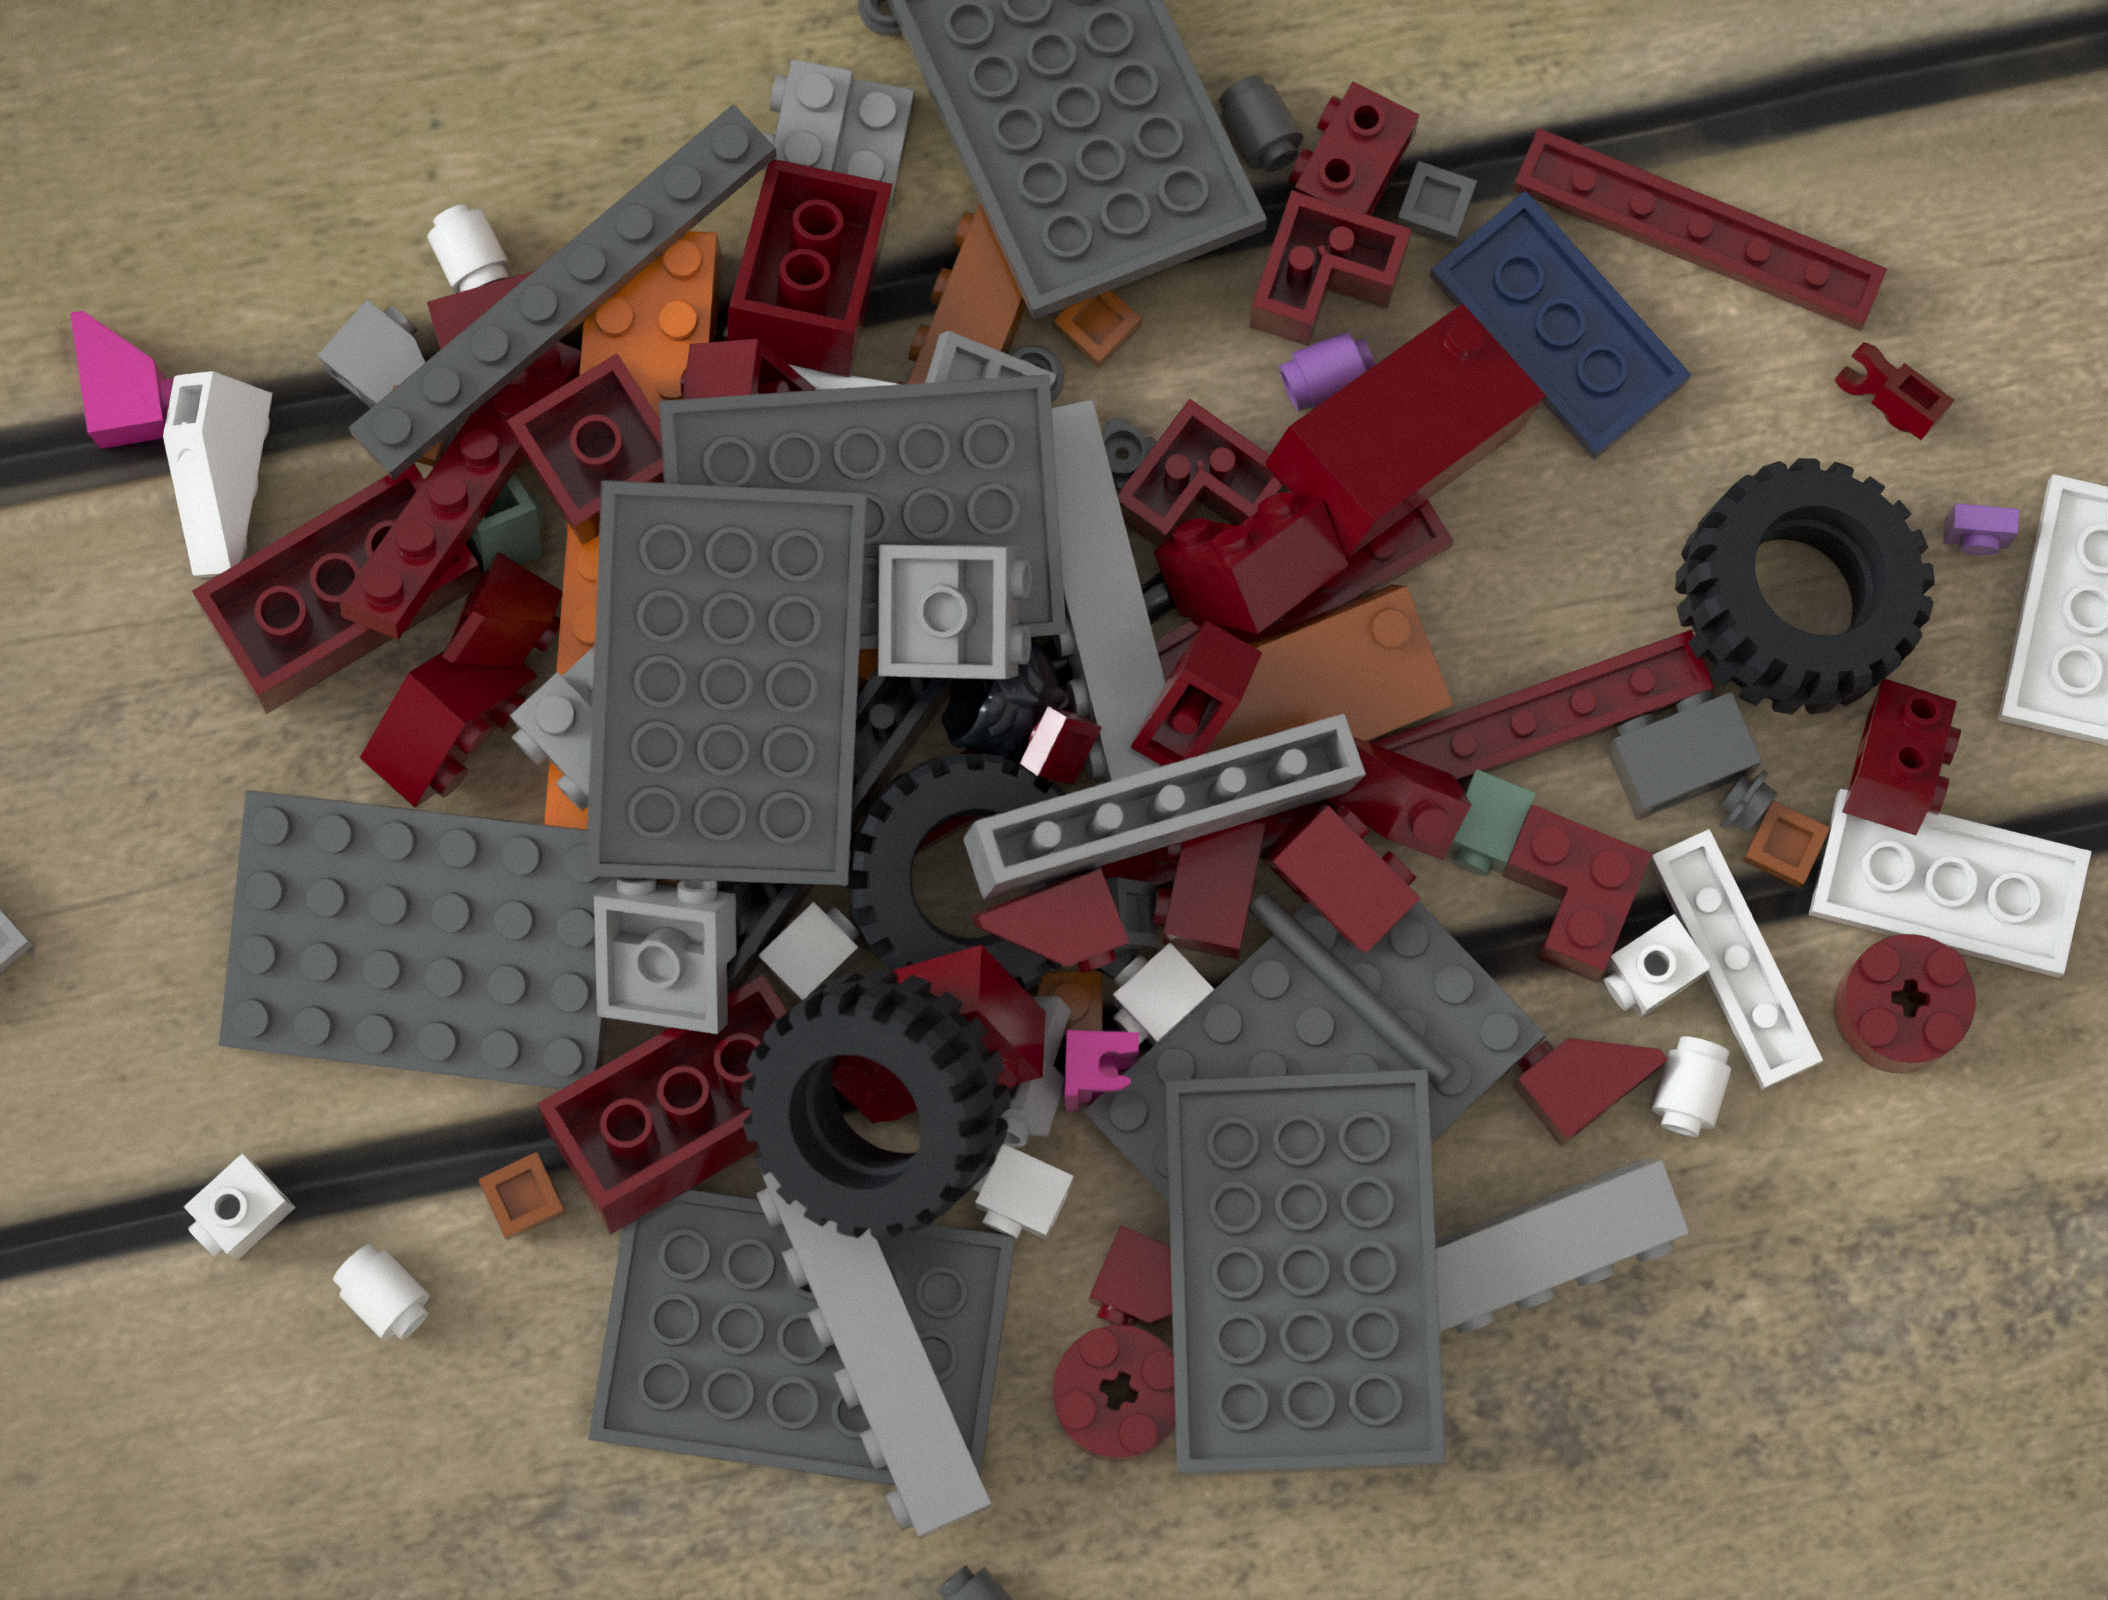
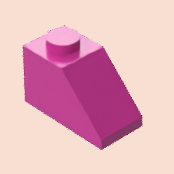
M77 311L70 313L86 427L89 436L100 449L162 439L174 378L166 379L152 358L86 312Z

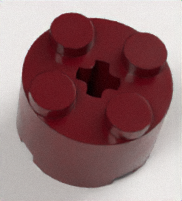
M1895 935L1873 944L1846 971L1839 982L1835 994V1022L1844 1041L1861 1057L1860 1059L1871 1067L1891 1073L1915 1072L1941 1059L1964 1038L1971 1026L1975 1013V988L1972 977L1965 965V960L1955 949L1922 935ZM1901 991L1906 992L1908 1000L1916 1002L1917 1009L1908 1017L1904 1016V1010L1901 1005L1892 1004V999Z
M1110 1325L1090 1330L1077 1339L1064 1353L1054 1376L1053 1400L1058 1421L1074 1445L1095 1458L1122 1462L1140 1458L1151 1453L1170 1437L1176 1428L1174 1354L1159 1338L1137 1327ZM1118 1377H1124L1130 1380L1129 1391L1138 1397L1134 1404L1123 1402L1119 1411L1108 1408V1395L1101 1392L1100 1389L1104 1383L1114 1385Z

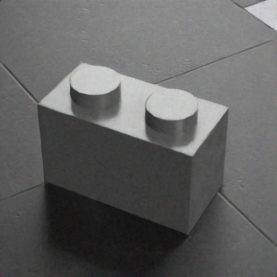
M1711 690L1704 691L1679 702L1676 705L1679 712L1657 722L1653 714H1647L1628 721L1617 728L1620 736L1613 739L1607 752L1637 821L1733 783L1742 774L1748 777L1756 772L1762 763V759L1732 692L1714 698Z

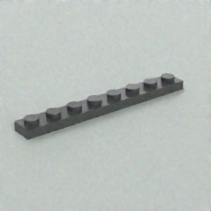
M734 104L731 105L348 427L352 436L394 481L777 157L774 145Z

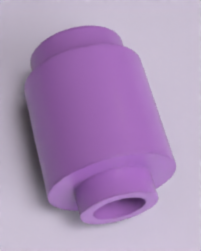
M1345 331L1291 353V360L1280 364L1279 372L1289 399L1295 410L1299 412L1308 407L1314 409L1375 366V361L1364 338L1354 341L1349 332Z

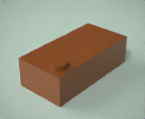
M1388 585L1247 643L1261 651L1262 655L1240 704L1204 754L1344 713L1352 736L1368 741L1453 706L1408 587ZM1169 676L1164 677L1165 683L1168 680Z

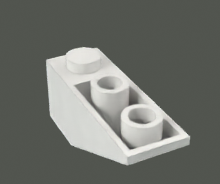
M214 371L174 376L163 434L192 574L198 578L216 577L241 562L246 554V535L252 502L258 490L257 475L264 439L269 430L270 422L268 415L273 394Z

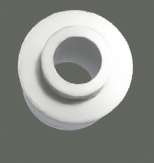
M457 205L435 217L433 220L435 227L429 232L427 239L454 292L466 291L509 278L506 271L509 267V261L483 210H469L467 205Z
M1688 1036L1680 1037L1677 1049H1672L1668 1053V1060L1665 1063L1652 1107L1654 1113L1663 1117L1661 1123L1663 1128L1689 1137H1698L1700 1129L1715 1128L1732 1070L1727 1065L1730 1054L1729 1050L1707 1040Z
M371 1244L363 1246L349 1257L333 1277V1281L341 1288L339 1297L381 1340H387L393 1335H396L400 1340H404L429 1315V1312L423 1307L429 1299V1293L386 1250L379 1253Z

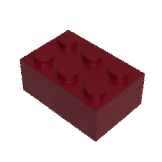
M778 159L771 161L767 165L729 305L727 341L759 339L788 365L850 377L887 232L892 183Z
M983 945L892 970L898 974V983L903 982L912 974L930 981L932 984L930 992L938 997L948 991L963 1003L958 1011L969 1022H972L976 1017L988 1031V1034L982 1039L989 1052L998 1050L1005 1070L997 1076L998 1084H1006L1011 1089L1017 1084L1043 1078L1046 1012ZM850 1054L836 1055L832 1070V1084L873 1124L890 1122L899 1119L901 1116L918 1112L916 1103L907 1087L887 1067L863 1056Z

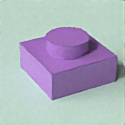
M1956 503L1945 518L1943 543L1961 545L1960 550L1971 555L1999 553V548L2007 549L2018 534L2019 509Z

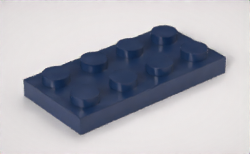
M1527 191L1519 195L1431 268L1429 276L1457 307L1463 303L1546 394L1542 402L1594 460L1690 380L1692 374Z

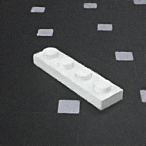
M1710 829L1653 854L1649 861L1678 920L1711 966L1705 976L1761 1090L1820 1064L1823 1059Z

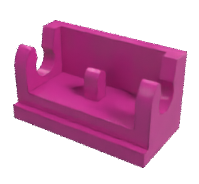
M1067 1030L1066 1112H1079V1106H1090L1102 1093L1121 1091L1130 1085L1131 1079L1118 1075V1071H1126L1138 1061L1139 1032Z

